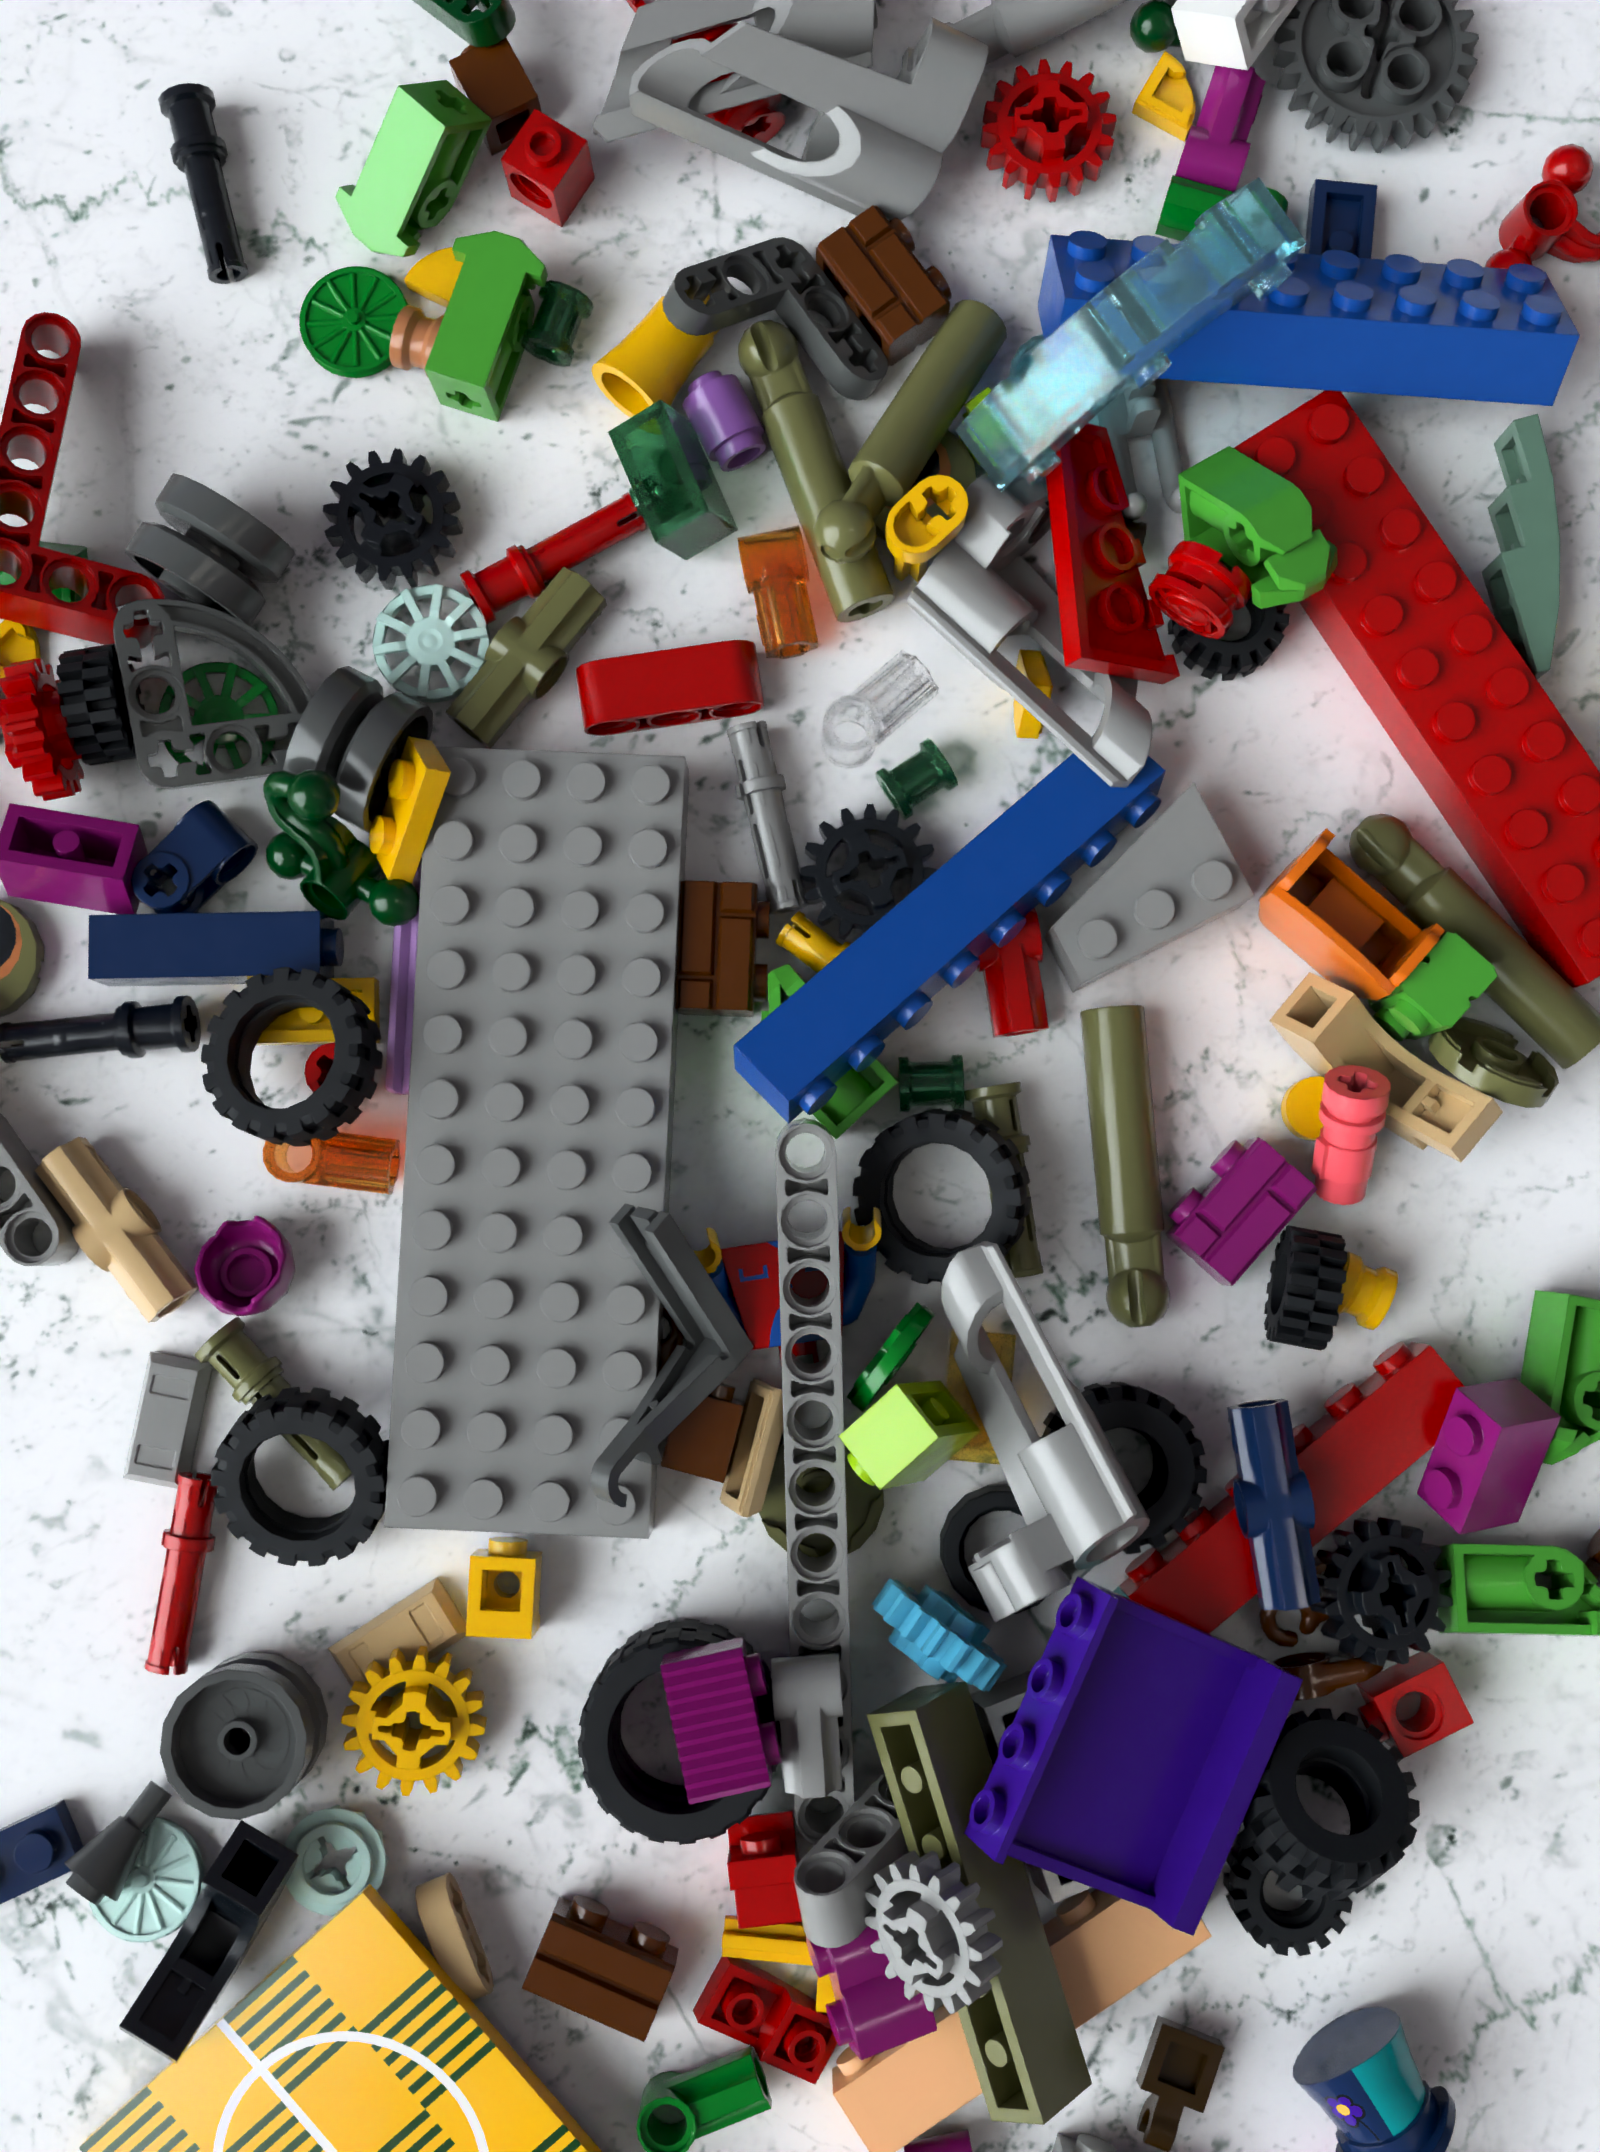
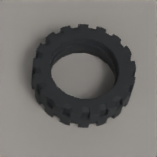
M290 967L273 969V975L266 977L260 973L245 981L248 987L240 993L233 990L222 1003L226 1008L222 1011L220 1017L213 1015L207 1031L212 1034L209 1045L203 1044L201 1062L207 1064L208 1071L207 1074L202 1075L206 1091L214 1094L217 1099L212 1103L221 1116L232 1120V1125L237 1129L273 1144L282 1145L287 1143L294 1147L311 1145V1139L314 1138L325 1141L339 1134L337 1127L341 1126L344 1122L351 1125L363 1111L358 1107L362 1104L365 1097L371 1100L378 1084L373 1081L375 1069L381 1070L383 1052L377 1050L376 1041L381 1039L378 1025L367 1016L371 1011L350 990L311 969L302 968L301 972H297ZM314 1007L328 1017L335 1037L333 1064L323 1084L306 1100L288 1108H271L264 1105L255 1093L250 1075L252 1052L262 1032L282 1014L296 1008Z
M942 1108L931 1109L907 1117L885 1129L874 1139L875 1143L864 1152L858 1165L862 1167L860 1176L854 1178L853 1196H858L859 1207L854 1209L855 1219L858 1226H866L873 1221V1207L880 1210L882 1234L880 1241L877 1243V1252L879 1251L887 1259L884 1264L890 1270L897 1274L905 1271L912 1275V1281L929 1284L931 1281L941 1282L942 1285V1280L949 1263L958 1252L983 1241L996 1243L1005 1257L1011 1247L1017 1243L1025 1229L1023 1226L1024 1219L1029 1214L1031 1208V1197L1027 1196L1026 1189L1030 1179L1026 1166L1021 1167L1016 1157L1020 1153L1016 1145L1010 1138L1005 1141L997 1133L1000 1128L987 1119L980 1121L972 1117L971 1112L955 1109L946 1111L942 1110ZM930 1143L953 1145L970 1154L984 1170L992 1191V1213L984 1231L971 1243L953 1249L933 1247L916 1238L900 1220L893 1200L894 1175L901 1161L915 1148Z
M290 1387L282 1389L275 1398H272L270 1394L261 1397L253 1404L249 1411L245 1410L222 1441L215 1455L218 1461L211 1471V1486H217L218 1493L213 1498L218 1513H226L230 1520L227 1524L229 1531L237 1539L243 1536L252 1544L249 1549L256 1554L265 1557L268 1552L278 1556L277 1563L295 1566L298 1561H308L309 1567L325 1565L329 1558L335 1555L338 1560L347 1557L354 1552L359 1542L364 1544L369 1539L385 1511L389 1440L382 1441L378 1434L381 1426L371 1414L365 1418L358 1412L359 1404L345 1396L341 1401L330 1397L331 1391L323 1388L313 1387L311 1392L308 1393L300 1392V1387ZM281 1434H304L324 1441L344 1458L354 1476L355 1496L352 1504L346 1510L330 1517L305 1518L285 1511L266 1495L256 1478L254 1456L257 1448L264 1441Z

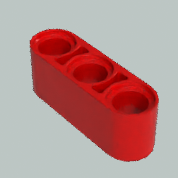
M748 640L722 641L599 659L584 663L576 668L584 732L589 735H616L732 718L755 713L765 706L756 645Z

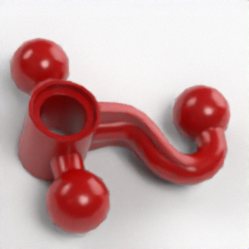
M1568 144L1558 147L1547 156L1541 174L1543 182L1533 186L1502 220L1499 228V242L1503 250L1494 253L1487 260L1485 267L1508 269L1513 264L1532 265L1533 261L1541 258L1545 253L1572 263L1596 262L1600 260V232L1595 235L1576 220L1578 205L1574 194L1582 191L1587 186L1594 168L1591 155L1583 147ZM1531 215L1537 217L1545 229L1537 226L1533 222Z

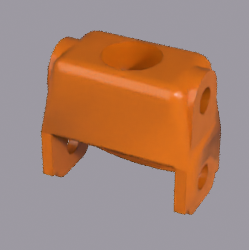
M1326 828L1312 840L1305 850L1280 873L1258 899L1260 901L1259 919L1270 932L1326 980L1355 993L1358 998L1377 1001L1390 995L1411 974L1437 944L1445 930L1437 923L1421 930L1326 848L1335 837Z

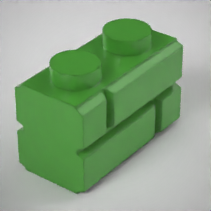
M1446 932L1441 935L1437 944L1390 995L1377 1001L1367 1000L1369 1007L1376 1012L1372 1016L1374 1020L1394 1040L1402 1042L1404 1039L1417 1040L1452 1028L1471 1007L1470 1001L1479 998L1496 979L1497 974L1495 967L1456 932Z

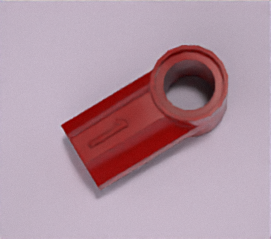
M1035 908L1024 916L1026 918L1024 927L1008 944L999 948L994 943L978 957L980 963L977 970L979 972L983 971L993 1038L1029 1034L1049 1028L1039 963H1042L1043 960L1042 938Z

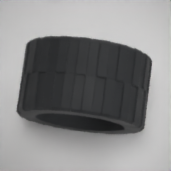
M685 1619L681 1622H670L668 1620L656 1623L654 1627L648 1630L638 1631L630 1636L626 1644L620 1649L616 1648L607 1659L582 1709L579 1722L581 1735L578 1739L579 1758H582L584 1766L583 1776L588 1788H592L598 1798L597 1803L607 1815L610 1813L620 1822V1826L631 1833L635 1831L649 1837L648 1840L663 1844L664 1841L679 1842V1845L693 1844L696 1843V1840L708 1837L711 1839L725 1834L726 1829L734 1824H740L752 1813V1808L759 1800H763L770 1788L766 1787L689 1805L685 1785L663 1782L647 1774L631 1758L621 1739L620 1729L623 1707L634 1688L648 1676L661 1672L660 1664L663 1656L667 1653L737 1638L728 1632L729 1629L723 1626L701 1623L700 1620ZM744 1639L747 1655L754 1654L753 1646ZM761 1659L768 1691L767 1695L756 1697L761 1722H775L780 1743V1721H775L771 1671L764 1659ZM778 1764L771 1766L772 1774L776 1772Z

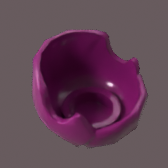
M256 1215L252 1220L224 1221L216 1234L210 1237L202 1246L194 1271L200 1293L219 1311L229 1315L248 1316L269 1310L288 1293L295 1274V1264L292 1247L276 1226L265 1218Z

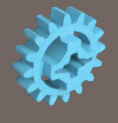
M889 1578L872 1603L873 1609L884 1617L883 1620L895 1628L888 1637L889 1642L913 1660L920 1669L938 1681L943 1679L947 1683H954L959 1676L967 1684H973L981 1691L985 1692L986 1690L989 1692L1007 1667L1003 1658L993 1652V1649L983 1642L990 1629L941 1590L937 1591L925 1584L921 1592L918 1593L910 1586L906 1587L897 1579Z

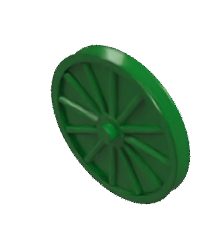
M361 266L341 268L322 277L306 295L299 317L301 337L314 360L327 371L348 378L368 377L392 365L389 347L393 326L399 312L408 303L397 284L382 272Z

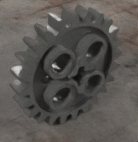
M1299 0L1278 28L1274 37V41L1279 45L1272 60L1273 66L1284 68L1277 84L1278 90L1296 89L1288 109L1291 112L1304 107L1309 108L1311 112L1305 124L1307 130L1317 126L1322 121L1328 124L1326 142L1329 144L1342 131L1349 134L1350 151L1357 149L1363 137H1370L1375 153H1381L1390 135H1392L1396 144L1401 149L1406 148L1414 131L1425 139L1429 137L1437 121L1445 123L1455 108L1456 103H1460L1470 85L1467 80L1478 59L1470 54L1479 40V34L1466 32L1474 16L1473 10L1455 11L1454 8L1458 0ZM1381 1H1384L1389 5L1386 25L1380 36L1376 51V61L1379 63L1370 81L1369 99H1365L1361 95V89L1374 48V39L1371 37L1380 19ZM1343 12L1355 14L1359 19L1350 18ZM1404 24L1412 25L1418 31L1410 30ZM1329 68L1339 69L1347 74L1348 77H1340ZM1391 81L1401 82L1408 89L1398 88Z

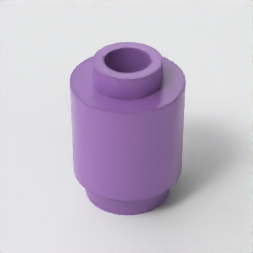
M711 371L698 377L689 385V395L683 401L682 407L708 458L714 462L718 461L722 471L729 472L739 469L754 461L765 451L766 445L761 438L764 434V428L736 375L728 374L722 376L720 371Z

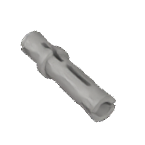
M751 721L733 726L727 730V735L732 753L734 754L740 783L735 785L737 799L744 801L746 813L748 814L757 861L766 891V899L770 901V914H781L804 908L809 904L806 903L804 898L805 889L800 878L799 864L782 791L786 789L784 776L777 774L770 748L766 721H759L757 723L756 721Z

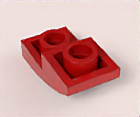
M720 1958L693 2008L694 2015L699 2024L754 2047L760 2061L813 2084H816L837 2045L827 2013L816 2012V2000L740 1958Z

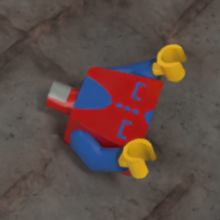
M850 1207L844 1208L842 1212V1231H839L841 1336L843 1326L850 1325L859 1319L875 1282L877 1243L880 1241L882 1234L881 1213L876 1207H873V1221L866 1226H856L851 1222ZM710 1227L706 1228L710 1244L703 1250H693L753 1344L752 1350L778 1346L781 1361L778 1240L721 1249L716 1231ZM807 1267L800 1269L794 1274L790 1287L795 1294L802 1298L810 1299L824 1292L827 1287L828 1278L819 1269ZM815 1334L804 1335L795 1342L792 1352L797 1359L804 1363L812 1364L819 1362L817 1340H824V1338Z

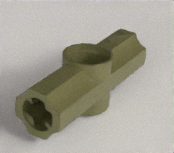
M563 566L522 618L518 616L511 618L497 632L485 653V664L446 710L448 717L477 742L491 749L532 698L537 700L543 697L555 685L569 661L568 653L586 633L596 618L601 615L607 606L606 599L585 578Z

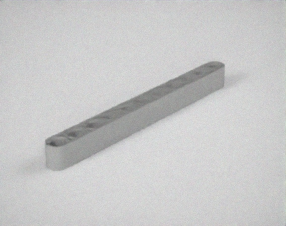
M802 1118L794 1120L783 1127L777 1137L775 1147L790 1657L838 1653L843 1716L838 1717L842 1789L827 1795L840 1802L838 1807L826 1813L816 1812L808 1806L809 1802L814 1798L802 1799L794 1794L797 1830L805 1840L815 1845L854 1804L845 1445L838 1437L844 1432L837 1153L833 1137L828 1129L816 1120ZM802 1133H810L819 1137L825 1147L821 1160L814 1166L807 1168L798 1167L791 1163L786 1155V1148L790 1140ZM810 1200L822 1205L826 1211V1219L821 1228L815 1232L802 1233L791 1226L788 1221V1215L792 1207L798 1202ZM807 1267L819 1269L828 1278L827 1287L824 1292L810 1299L800 1297L790 1287L794 1274L800 1269ZM808 1334L819 1335L826 1339L830 1345L829 1352L825 1358L812 1364L800 1361L792 1352L795 1342ZM808 1401H819L828 1406L831 1410V1416L821 1427L807 1428L799 1424L794 1417L798 1407ZM819 1467L828 1471L833 1480L829 1487L822 1492H806L796 1482L800 1473L807 1468ZM810 1534H825L833 1540L834 1546L824 1556L810 1557L804 1554L798 1547L802 1539ZM816 1599L827 1600L836 1608L831 1617L819 1622L811 1621L804 1617L801 1610L805 1604Z

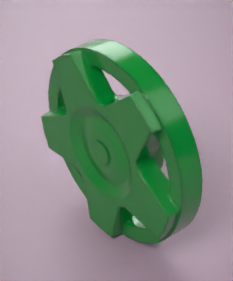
M917 1302L910 1312L903 1317L878 1353L853 1384L854 1387L846 1396L853 1406L863 1412L882 1387L888 1385L917 1346L916 1342L936 1314Z

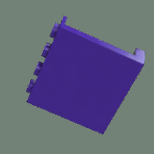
M1077 1576L1070 1594L1063 1599L1058 1608L1056 1626L1044 1653L1030 1671L1027 1691L1014 1721L1007 1727L1001 1737L998 1749L999 1755L984 1789L973 1800L970 1809V1820L964 1834L994 1862L1003 1865L1006 1857L1010 1856L1151 1909L1172 1928L1194 1936L1303 1679L1262 1656Z

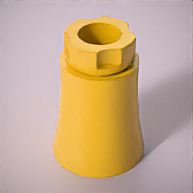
M709 294L706 297L705 301H703L705 305L707 304L710 298ZM662 296L641 322L617 346L598 360L591 369L598 387L618 409L636 422L651 428H657L661 425L676 395L696 365L714 343L713 337L720 331L717 330L706 335L695 336L677 329L667 319L663 311L662 301L665 296Z

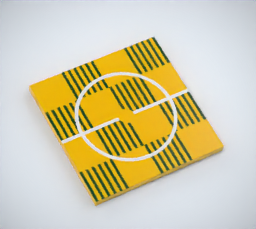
M368 1884L188 2046L177 2064L174 2062L168 2064L88 2136L79 2147L82 2152H602L464 1991L447 1975L431 1953L371 1884Z

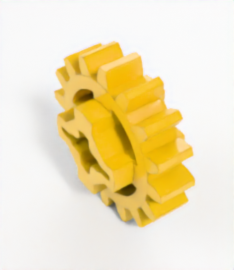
M427 1646L419 1647L414 1661H406L404 1654L399 1648L392 1650L388 1669H385L374 1660L369 1663L365 1672L369 1684L361 1681L353 1683L348 1697L356 1704L346 1706L341 1716L342 1724L356 1727L347 1733L343 1743L344 1749L353 1751L361 1749L363 1752L358 1759L355 1770L360 1774L374 1766L380 1771L376 1787L381 1790L389 1784L392 1778L401 1780L402 1796H409L414 1782L423 1780L430 1794L437 1792L440 1773L442 1772L457 1781L461 1777L463 1770L460 1757L469 1760L476 1759L480 1744L472 1736L483 1735L486 1728L487 1717L474 1714V1712L483 1707L484 1692L466 1691L473 1675L471 1669H464L454 1675L449 1671L453 1655L448 1652L439 1659L437 1664L428 1662ZM406 1682L405 1688L394 1697L382 1696L381 1701H376L388 1688ZM432 1685L441 1689L451 1701H444ZM408 1712L420 1713L419 1719L420 1724H423L422 1728L414 1729L410 1727V1720L407 1717ZM379 1740L385 1741L395 1754L387 1750ZM435 1745H447L439 1753L423 1758L424 1754Z

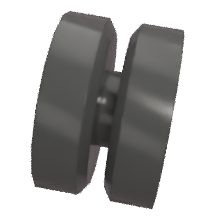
M173 473L156 499L155 505L159 514L175 530L155 522H142L125 549V553L137 565L185 601L219 610L251 627L266 601L259 588L245 575L264 583H277L294 557L295 552L272 529L229 499L197 481Z
M350 666L338 668L324 680L304 710L287 749L283 771L286 770L299 774L306 769H316L327 772L335 779L340 788V804L335 814L341 820L369 833L374 818L377 815H382L389 794L388 775L392 763L396 759H401L408 736L430 740L433 729V712L428 705L402 692L393 693L384 698L383 687L376 679Z
M249 1652L224 1660L177 1696L163 1722L160 1755L168 1782L186 1804L210 1817L241 1820L268 1811L290 1793L299 1781L312 1770L325 1745L328 1713L321 1689L302 1666L280 1654ZM242 1729H244L249 1734L250 1738L246 1737V1735L242 1732Z

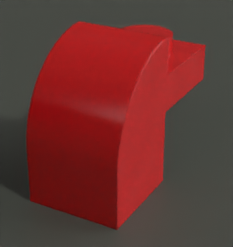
M793 1810L749 1815L740 1824L736 1823L728 1828L729 1853L727 1867L730 1891L734 1890L738 1929L802 1922L794 1883V1870L800 1862Z

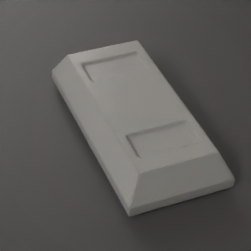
M150 1351L123 1478L177 1489L178 1473L191 1472L213 1369L210 1362L201 1364L199 1360Z

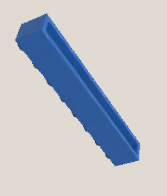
M1074 753L1070 755L733 1045L735 1070L788 1124L803 1111L808 1115L817 1112L836 1092L837 1086L834 1083L851 1068L861 1072L871 1065L884 1050V1039L900 1025L905 1030L915 1026L931 1009L933 1005L931 998L947 984L954 989L964 983L977 969L980 963L978 957L994 943L999 948L1008 944L1024 927L1026 923L1024 916L1039 903L1044 907H1048L1057 901L1072 882L1070 876L1085 863L1090 868L1100 863L1117 842L1115 836L1125 827L1131 824L1136 829L1143 825L1161 804V799L1157 795L1166 771L1148 755L1144 767L1127 788L1110 787Z

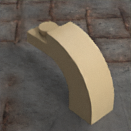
M1311 972L1308 973L1269 1020L1292 1049L1321 1077H1325V1074L1330 1069L1346 1065L1364 1066L1386 1076L1391 1083V1091L1384 1126L1422 1150L1429 1145L1462 1162L1503 1113L1492 1097L1434 1069L1396 1042L1374 1020L1355 993Z

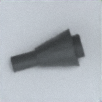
M150 1781L124 1817L119 1816L64 1862L73 1872L66 1881V1884L97 1906L105 1896L118 1901L147 1834L145 1831L172 1795L155 1782Z

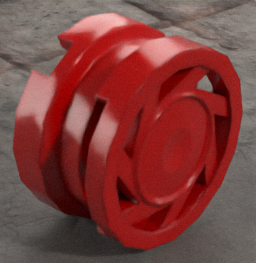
M1182 541L1176 545L1168 557L1169 568L1166 573H1157L1148 586L1149 595L1156 606L1180 626L1203 637L1219 639L1225 636L1233 624L1234 615L1232 612L1243 608L1252 596V593H1250L1252 583L1238 565L1229 571L1219 561L1223 556L1220 552L1194 541Z

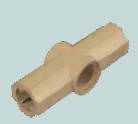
M77 1137L64 1145H60L42 1159L35 1172L74 1222L75 1226L72 1227V1234L76 1242L95 1265L104 1271L112 1273L148 1323L156 1322L175 1311L199 1289L158 1235L162 1231L161 1225L152 1210L135 1192L121 1186L86 1138Z

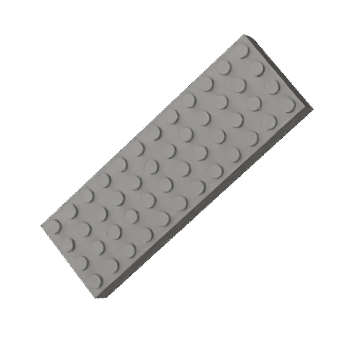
M436 746L451 774L422 853L384 1527L649 1539L654 1530L657 1464L651 1465L633 1459L621 1473L618 1487L622 1493L627 1494L626 1507H620L599 1499L591 1487V1472L598 1457L627 1424L661 1371L664 1306L609 1224V1221L624 1204L634 1205L635 1208L639 1206L656 1210L658 1213L660 1211L669 1213L678 1012L675 1009L680 885L681 881L685 880L689 769L685 756Z

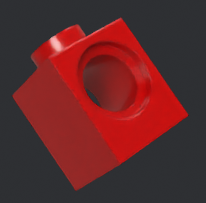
M537 109L533 110L501 158L511 197L561 228L595 179L588 141Z
M1420 1651L1409 1657V1663H1397L1379 1672L1369 1680L1356 1684L1366 1703L1357 1708L1365 1728L1367 1729L1371 1724L1384 1733L1379 1741L1381 1743L1385 1742L1390 1747L1395 1745L1404 1758L1474 1723L1444 1662L1429 1652L1424 1653ZM1409 1692H1419L1420 1707L1417 1713L1407 1720H1398L1396 1706L1400 1698Z

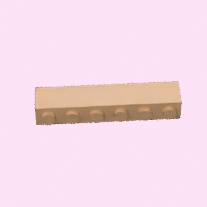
M1098 1889L1091 1893L1086 1890L1065 1899L1056 1910L1057 1916L1043 1925L1075 2029L1212 1937L1202 1918L1193 1936L1172 1928L1151 1909ZM942 2005L933 2012L937 2031L879 2054L860 2060L849 2046L837 2058V2066L832 2068L833 2096L869 2152L898 2151L983 2093L958 2011L949 2014L945 2006Z

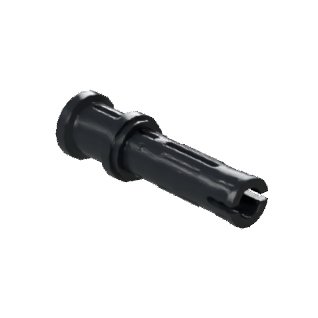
M178 84L163 91L158 98L161 113L169 119L175 143L170 148L172 160L177 168L186 174L207 262L209 280L218 284L230 283L227 272L228 268L232 269L234 279L237 282L248 275V268L244 262L222 171L228 154L225 141L217 136L211 113L216 107L214 94L209 87L201 84Z
M185 995L177 996L172 1004L142 1007L136 1001L124 1002L115 1009L114 1013L21 1023L6 1022L0 1024V1042L23 1040L24 1043L0 1048V1057L5 1063H15L23 1060L119 1050L122 1055L129 1058H142L148 1050L178 1047L184 1053L195 1052L199 1048L201 1039L199 1013L191 996Z

